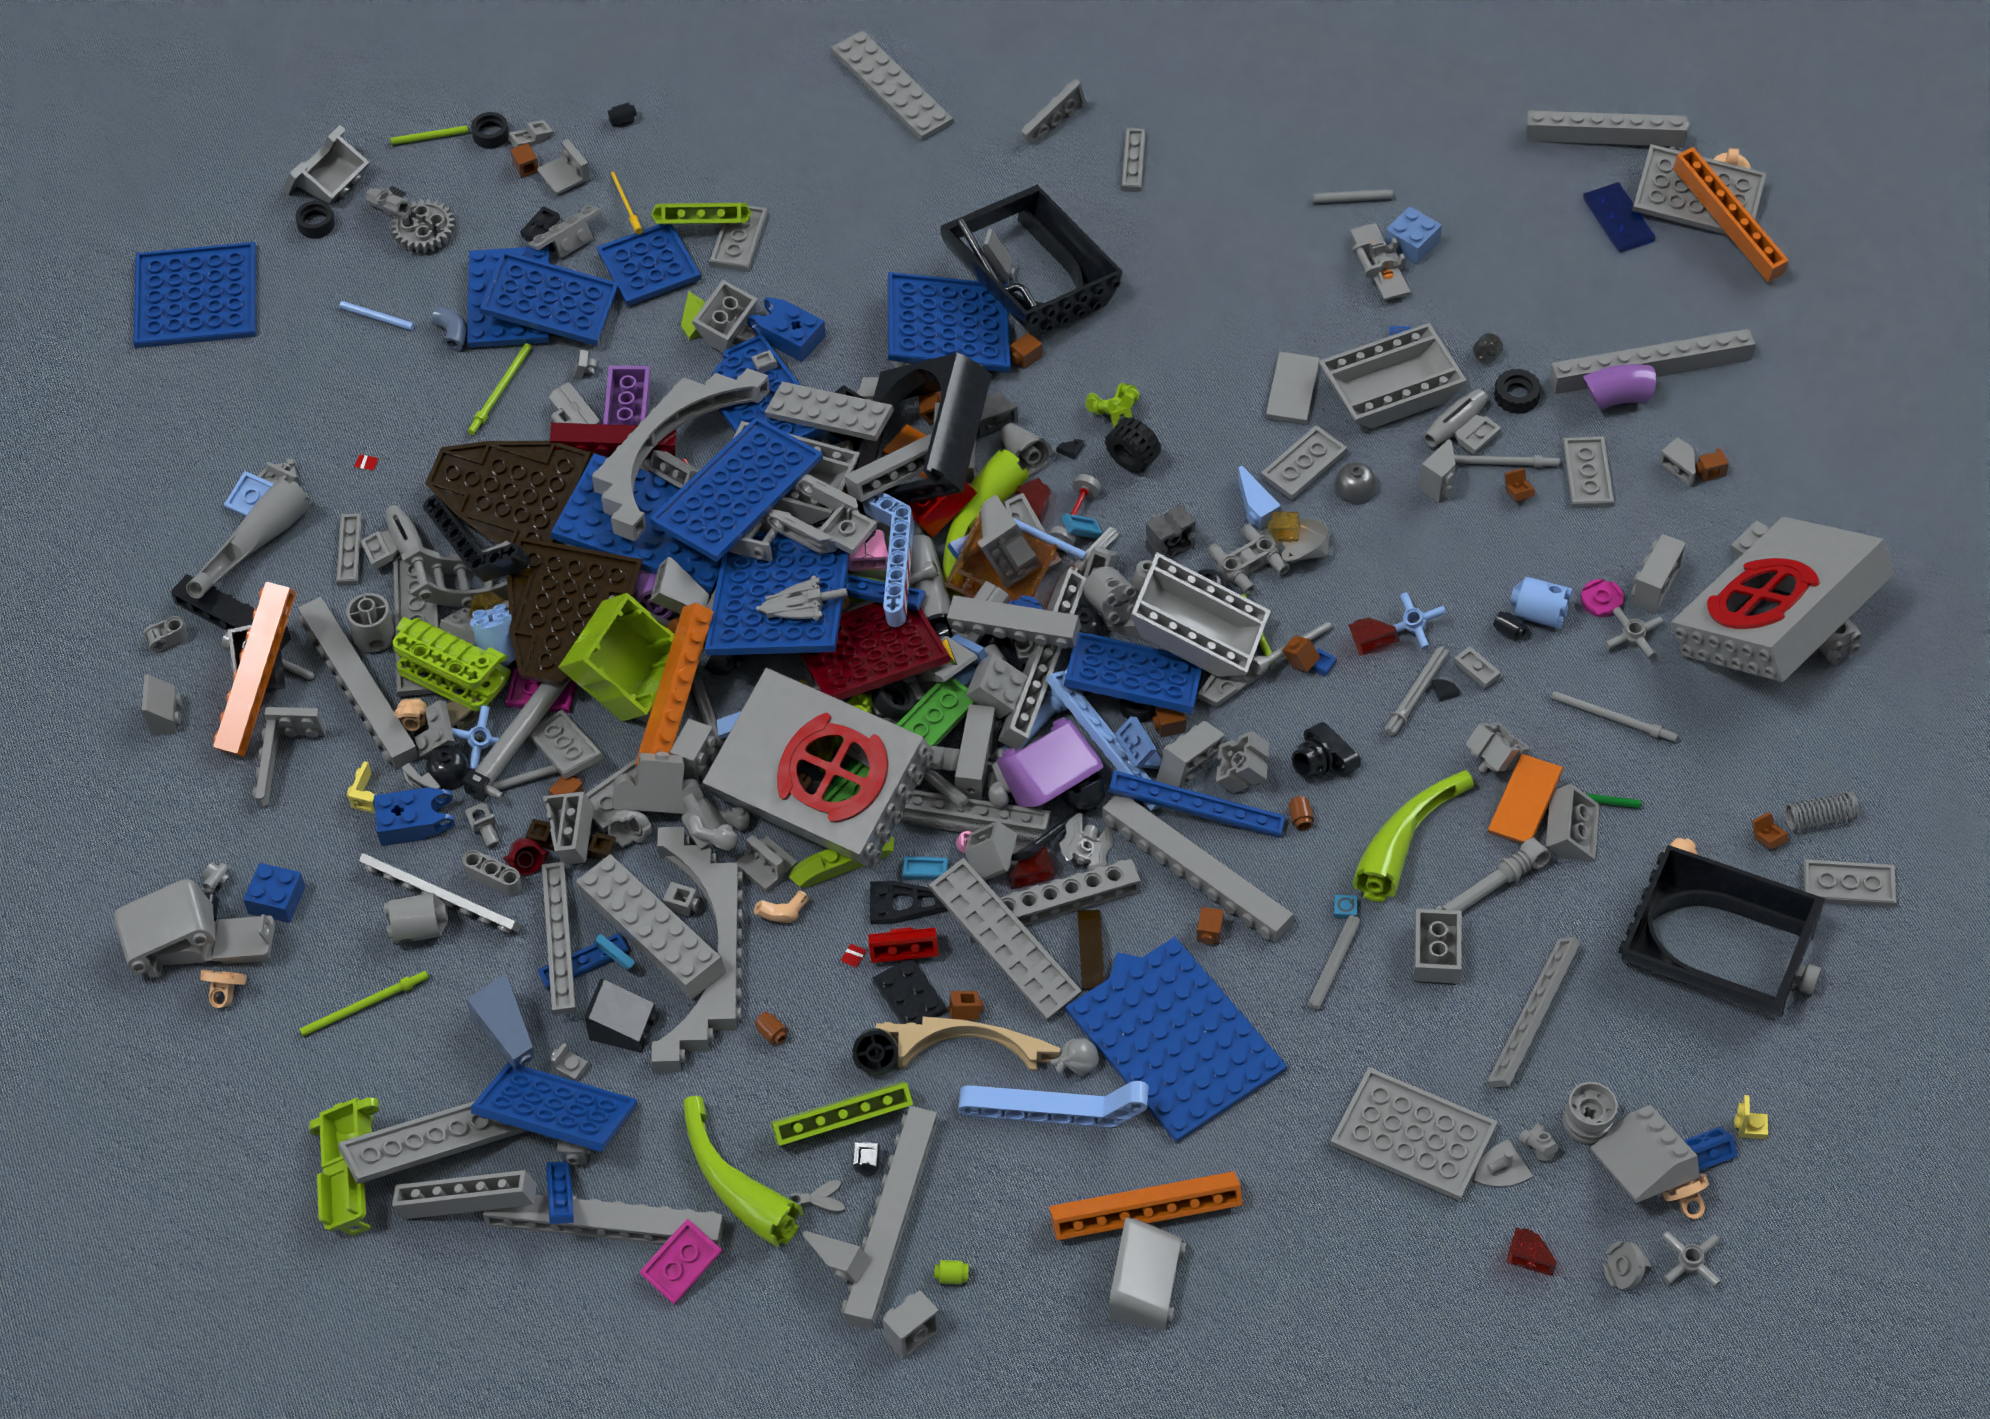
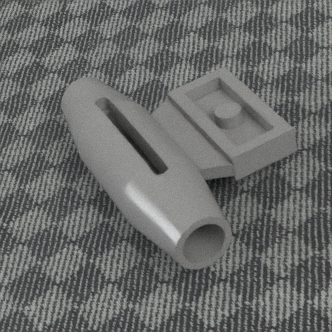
M1476 389L1458 399L1438 416L1423 435L1425 443L1430 447H1435L1455 435L1458 444L1475 455L1501 431V427L1486 416L1477 415L1488 402L1487 394L1481 389Z
M392 505L385 511L388 531H377L360 540L375 570L393 561V558L399 552L403 554L418 544L423 547L422 540L412 520L397 505Z

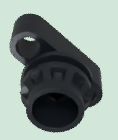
M1324 722L1304 731L1305 742L1300 744L1298 750L1292 754L1293 767L1302 777H1317L1328 773L1331 768L1339 775H1346L1361 766V759L1357 752Z

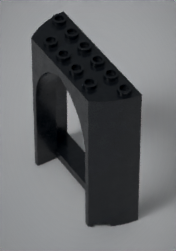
M1038 184L941 225V237L948 249L1021 326L1034 337L1049 333L1053 329L1064 326L1073 320L1082 318L1084 315L1105 307L1121 284L1123 271ZM1018 213L1017 220L1068 272L1074 282L1075 290L1045 303L1035 301L1038 306L1030 309L1024 297L1015 292L1009 293L960 239L964 235L957 225L958 220L964 219L971 233Z
M953 353L880 372L873 401L890 404L893 406V409L902 400L941 391L940 405L923 471L929 478L896 485L883 491L884 493L905 504H911L963 492L992 377L983 365L962 354ZM884 429L877 441L862 438L859 448L860 456L853 471L876 461ZM856 499L859 513L866 514L862 502Z
M1667 845L1665 852H1660L1656 864L1659 866L1657 870L1653 869L1649 878L1651 883L1643 891L1641 905L1638 904L1636 907L1634 922L1629 923L1626 931V941L1622 940L1618 953L1622 954V961L1782 1017L1787 998L1811 940L1813 941L1816 926L1822 913L1825 898ZM1709 906L1798 935L1800 938L1777 995L1774 997L1684 964L1670 954L1662 945L1655 933L1652 922L1662 914L1677 908Z

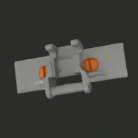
M1376 223L1350 229V233L1356 243L1353 247V252L1358 255L1365 269V276L1372 277V281L1375 282L1383 300L1386 301L1411 294L1400 272L1405 266L1406 258L1404 254H1400L1398 257L1396 253L1398 247L1396 238H1393L1391 244L1387 246ZM1368 258L1372 259L1374 265H1371Z

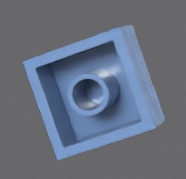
M1409 206L1386 229L1385 242L1388 246L1391 244V240L1396 238L1398 242L1396 253L1404 254L1406 259L1417 264L1440 241L1442 225Z

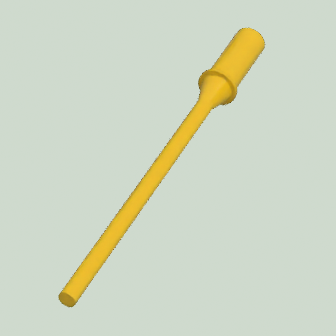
M611 172V176L630 215L629 222L632 224L635 233L641 234L643 229L638 221V216L633 214L615 173Z

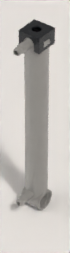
M571 678L563 686L541 683L475 771L471 769L462 781L465 793L481 801H484L488 795L498 799L503 797L502 792L491 786L567 687L572 680Z

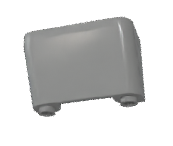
M190 879L173 883L124 905L114 912V924L126 965L134 977L149 970L150 959L148 955L179 941L187 939L192 945L198 947L216 941L213 904L200 887Z
M1125 1218L1110 1294V1321L1166 1330L1168 1321L1172 1322L1174 1307H1170V1300L1177 1263L1180 1257L1185 1256L1186 1243H1182V1237L1140 1220Z

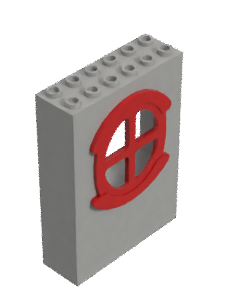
M1781 517L1671 623L1683 656L1784 682L1895 572L1883 538ZM1773 589L1789 592L1792 594L1784 596L1772 593L1771 591ZM1749 596L1752 597L1743 607L1734 612ZM1762 600L1780 603V605L1767 612L1746 616Z
M765 668L702 783L717 798L741 807L756 816L872 868L879 861L885 843L887 844L890 841L892 830L900 822L906 804L908 805L911 802L913 791L921 783L926 767L932 763L934 750L924 737ZM829 736L844 738L840 749L831 762L806 752L807 747L820 738ZM853 743L861 746L868 757L870 771L867 777H860L842 769L840 766ZM802 760L826 770L822 782L813 795L808 794L803 789L798 779L797 766ZM835 776H840L860 785L859 792L847 800L839 802L823 801V796Z

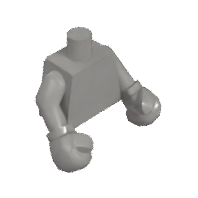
M1000 748L993 753L996 760L1003 756L1002 752L1005 751V748ZM997 762L991 765L992 771L988 775L987 789L990 802L996 807H1003L1014 798Z
M692 793L681 799V802L687 809L681 817L682 821L699 849L711 843L720 849L732 850L737 841V834L733 831V827L739 831H744L749 826L750 814L741 807L732 808V811L727 809V812L720 811L713 806L708 798L698 802Z

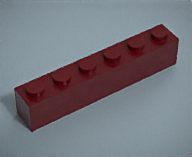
M551 422L550 443H562L591 452L592 456L595 453L604 457H610L617 447L639 425ZM676 429L666 435L646 458H651L653 450L666 451L675 456ZM555 447L554 450H562V448Z

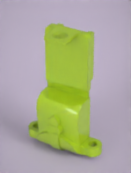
M369 1097L362 1100L354 1098L344 1103H338L334 1107L320 1112L318 1118L309 1122L310 1134L320 1135L321 1168H323V1173L317 1174L319 1221L324 1223L325 1229L329 1231L338 1229L351 1236H355L370 1230V1225L360 1221L366 1216L365 1183H356L338 1146L339 1142L372 1132L373 1114L379 1111V1100L377 1098ZM352 1226H360V1227H361V1228H359V1229H349V1227H352Z

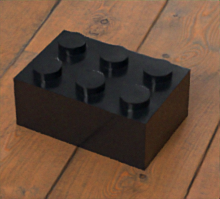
M252 624L228 629L233 675L239 667L240 653L245 648L247 642L246 634ZM280 647L265 692L286 688Z

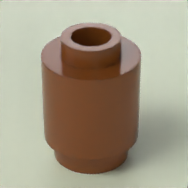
M1303 796L1292 798L1288 803L1292 824L1300 831L1311 828L1314 816L1309 799Z
M764 1012L755 1020L757 1031L771 1045H779L786 1040L788 1029L774 1014Z

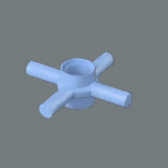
M1407 592L1402 593L1400 597L1406 610L1403 621L1384 628V633L1387 637L1406 629L1411 634L1416 635L1421 649L1426 650L1429 648L1424 634L1426 622L1446 614L1445 608L1440 606L1423 613L1418 608H1414ZM1419 619L1416 623H1411V621Z
M481 706L477 727L472 728L470 731L452 728L453 737L467 740L470 747L473 748L469 767L470 770L474 771L478 767L481 750L488 747V745L494 746L499 739L492 737L486 728L490 709L488 706ZM481 734L485 741L481 743L475 741L474 735Z

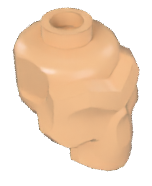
M420 698L403 699L394 711V715L399 718L406 730L416 731L427 722L425 712L427 704Z

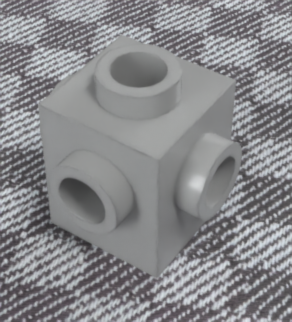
M558 1139L557 1153L561 1154L563 1161L570 1165H587L588 1154H591L592 1150Z

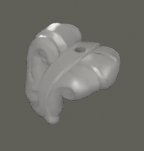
M623 809L612 815V818L609 820L608 834L615 836V843L624 848L632 842L643 843L651 834L652 827L649 819L644 814L638 812V810Z

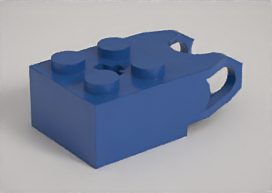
M766 297L763 300L764 308L770 314L766 316L749 315L747 317L748 326L758 335L762 334L773 348L803 362L826 337L825 321L785 300Z
M427 787L374 795L377 834L381 846L425 840V837L438 835L456 826L453 815L436 812L440 807L453 801L451 790ZM443 795H444V796H447L446 798H443V799H442V798H437V797L443 796ZM442 821H450L449 823H446V824H441V823H440V822H442Z

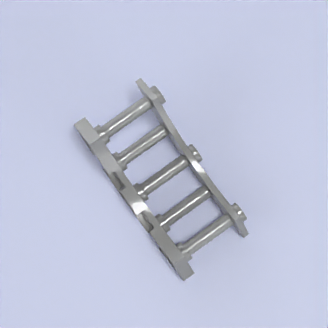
M506 540L503 543L496 545L492 548L482 550V552L490 551L502 546L509 545L511 543ZM419 544L401 554L402 560L415 567L419 585L411 589L410 594L425 602L442 606L470 608L508 598L507 581L493 586L492 580L484 582L485 588L469 590L466 573L472 572L458 554H451L450 557L440 556L439 552L426 549ZM425 571L434 574L436 585L427 581ZM443 574H456L461 590L447 589Z

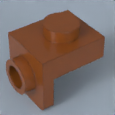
M1523 468L1504 474L1506 492L1515 501H1525L1535 496V488L1526 480V472Z
M1767 812L1752 821L1754 838L1770 850L1789 841L1788 833L1774 824L1772 813Z

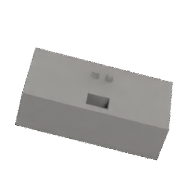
M969 704L955 774V787L969 799L983 801L989 766L991 767L993 762H990V759L994 760V755L991 754L996 733L995 707Z

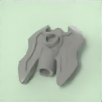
M1077 813L1066 823L1067 833L1065 839L1059 843L1063 856L1068 862L1074 857L1078 864L1088 863V871H1092L1096 867L1106 866V855L1108 850L1113 847L1114 842L1112 829L1107 826L1097 838L1098 828L1094 825H1086L1082 831V814Z

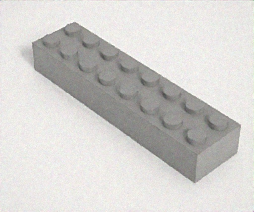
M611 854L576 881L582 897L691 1000L726 972L721 956Z

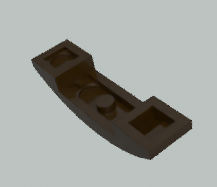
M533 819L525 837L532 839L541 847L555 851L550 831V822ZM595 832L594 836L589 837L587 858H606L611 854L616 837Z
M1100 910L1077 911L1081 988L1082 991H1090L1104 982Z

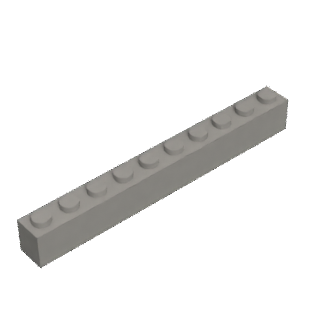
M1744 329L1553 362L1551 364L1549 380L1554 393L1558 394L1586 389L1587 386L1583 376L1616 365H1650L1654 368L1656 376L1748 361L1752 360L1755 342L1750 330Z
M1069 568L1057 581L1047 610L1074 615L1087 578ZM1034 642L1023 672L1027 676L1026 682L1014 711L1007 714L998 741L1018 750L1029 738L1048 686L1046 679L1053 673L1061 651L1060 647L1051 644L1040 645Z
M319 597L298 607L300 616L297 619L301 627L307 628L308 631L306 633L311 643L315 642L317 644L316 650L321 658L325 657L327 660L325 664L329 672L336 674L334 676L340 688L344 687L346 690L344 694L348 702L354 703L355 706L353 708L358 718L363 717V725L366 731L373 733V741L377 748L381 747L383 749L382 755L387 764L391 763L396 770L418 759L415 744L399 719L394 715L391 706L323 599Z
M1115 795L1103 807L1102 820L1108 827L1115 828L1125 839L1133 841L1142 851L1154 856L1160 864H1165L1172 869L1174 874L1179 877L1182 876L1189 881L1192 887L1206 893L1210 900L1217 901L1224 906L1227 912L1238 916L1245 925L1252 926L1259 931L1263 938L1270 939L1276 943L1292 926L1293 913L1131 798Z
M910 1106L908 1114H903L901 1121L903 1129L901 1134H897L894 1144L896 1151L895 1154L890 1155L888 1161V1168L890 1170L888 1175L884 1174L881 1185L883 1192L882 1195H878L876 1198L875 1209L877 1211L875 1216L871 1215L868 1229L870 1233L868 1237H864L862 1242V1249L869 1256L870 1260L858 1282L850 1281L848 1287L849 1298L843 1301L841 1314H844L845 1324L870 1330L874 1328L938 1124L937 1112Z
M548 1194L535 1195L534 1205L484 1210L483 1213L486 1226L661 1245L666 1243L687 1218L719 1247L724 1228L722 1214L714 1211L704 1213L695 1212L692 1209L676 1210L667 1206L657 1208L649 1207L645 1204L629 1205L620 1201L610 1203L602 1202L599 1199L582 1200L572 1196L574 1223L550 1224Z

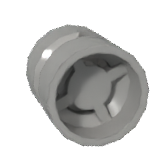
M1802 962L1791 989L1798 987L1799 992L1812 996L1821 967L1812 964L1805 966Z

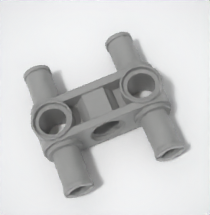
M1252 524L1245 525L1241 530V534L1248 539L1249 543L1234 552L1226 554L1217 543L1212 544L1207 549V553L1217 562V568L1226 578L1227 582L1237 584L1245 595L1251 594L1256 588V585L1247 577L1251 573L1270 564L1279 575H1284L1290 567L1279 556L1280 553L1275 546L1274 539L1270 536L1260 535Z

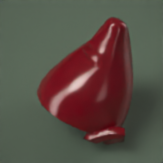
M517 838L512 843L509 854L504 856L503 859L510 867L516 869L520 875H530L540 869L550 851L543 850L538 843L530 838Z

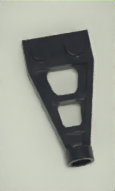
M870 881V924H894L948 911L929 887L897 881ZM894 895H909L913 899L912 906L903 910H895L893 908ZM921 895L932 896L935 898V904L928 907H919L918 897Z

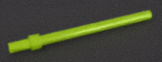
M524 344L481 411H477L473 417V423L467 430L470 435H475L479 427L484 425L488 419V413L532 349L531 345Z
M423 971L410 978L406 976L400 979L399 983L299 1028L304 1037L403 990L406 992L413 989L414 985L429 979L426 971Z

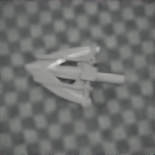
M813 575L810 580L793 585L777 594L766 596V601L757 606L756 609L757 612L766 613L767 618H813L815 621H818L820 617H823L821 612L823 601L847 597V589L842 588L821 592L818 585L820 584V577L817 578Z

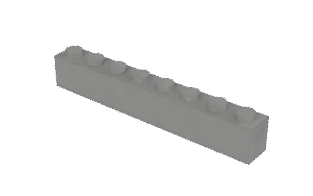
M1528 111L1526 141L1622 145L1653 144L1657 146L1685 147L1687 116Z

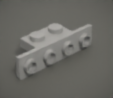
M592 205L585 206L581 209L580 213L571 215L565 219V222L550 227V231L545 234L535 236L533 241L528 243L529 247L540 250L552 242L558 257L563 258L594 239L586 221L602 212L601 208Z

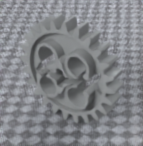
M420 199L419 204L412 201L410 213L406 217L394 214V219L391 220V231L397 245L401 244L402 249L408 247L409 252L416 249V253H419L420 249L427 253L429 248L435 251V246L442 248V242L448 244L447 238H453L452 233L455 232L456 226L454 215L450 212V208H445L444 203L438 205L437 200L432 204L430 199L426 203H423L422 199ZM411 214L414 217L412 218V226H410L409 216ZM435 226H436V228H437V236H436V238H434V236H433V235L435 234V232H434V227H435Z

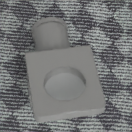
M485 802L465 810L474 833L481 832L487 848L494 847L500 843L493 829L495 816L490 814ZM477 810L483 811L485 817L475 821L472 817L473 813Z

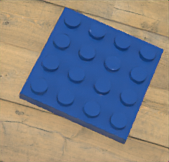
M658 224L643 230L641 234L634 233L596 247L597 253L612 280L618 283V291L627 307L701 280V274L672 224Z

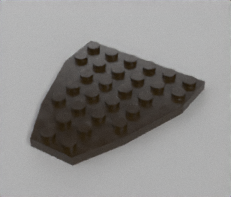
M483 441L441 447L425 484L434 495L444 502L456 517L495 546L506 540L511 544H516L518 536L555 543L556 540L550 538L551 531L590 462L592 455L591 452L562 443H550V441ZM560 447L562 450H554V448Z
M518 536L516 544L530 557V564L526 569L507 575L509 615L511 614L512 616L510 634L519 675L522 679L563 686L570 677L558 668L602 601L609 599L610 596L616 597L628 593L631 597L634 596L643 560Z

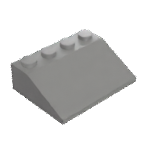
M1652 1105L1629 1113L1590 1147L1595 1157L1636 1203L1700 1178L1696 1153Z

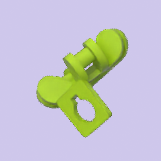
M1120 383L1113 398L1103 400L1096 393H1089L1086 396L1085 406L1089 412L1096 415H1103L1105 412L1110 415L1114 428L1120 419L1119 415L1123 414L1124 417L1133 418L1131 407L1139 400V392L1135 385Z

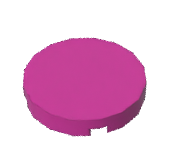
M1604 579L1592 580L1583 587L1581 592L1583 608L1589 614L1597 617L1613 616V610L1616 607L1621 608L1623 605L1624 594L1621 588L1610 580L1609 582L1604 581Z

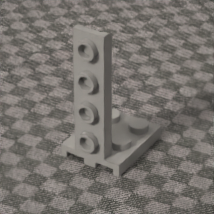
M266 707L265 716L267 723L266 728L262 729V740L264 743L263 747L259 749V760L261 762L260 767L256 768V779L258 782L257 786L253 788V799L257 801L259 808H266L269 805L279 735L288 737L306 735L311 738L325 736L326 727L318 708Z

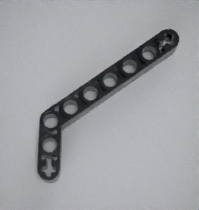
M430 496L425 501L423 508L467 568L480 581L487 582L520 572L530 564V557L515 543L482 552L457 517L438 496Z

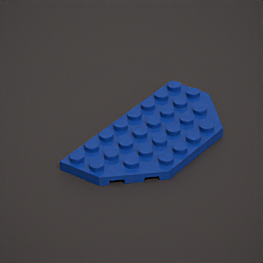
M762 334L724 351L722 355L723 360L716 366L712 375L718 373L737 380L738 376L747 368L757 371L751 357L768 350L771 351L778 365L777 368L762 373L768 375L770 392L760 403L748 402L718 409L735 433L741 421L750 423L756 417L786 433L807 439L827 432V430L766 417L765 410L781 383L787 382L800 385V383Z

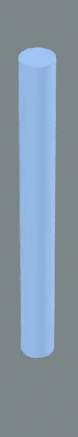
M341 301L339 304L340 309L411 331L414 329V323L345 301Z
M1013 518L1022 532L1082 560L1085 559L1087 552Z

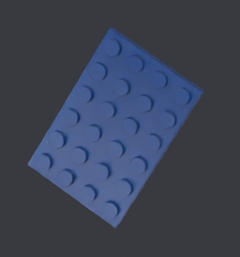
M545 246L540 250L530 247L469 251L468 348L549 343L548 332L479 313L481 303L502 250L550 264L549 246Z
M502 250L481 303L479 313L597 346L617 292L618 283Z
M1079 632L1076 646L1072 650L1064 686L1089 691L1094 694L1108 695L1116 699H1126L1139 704L1144 703L1158 708H1167L1180 713L1192 714L1202 668L1167 650Z
M508 1062L472 1104L471 1114L478 1115L484 1119H492L504 1125L519 1127L528 1132L543 1134L548 1138L560 1139L569 1144L587 1147L592 1151L602 1152L637 1107V1099L525 1066H519L514 1069Z

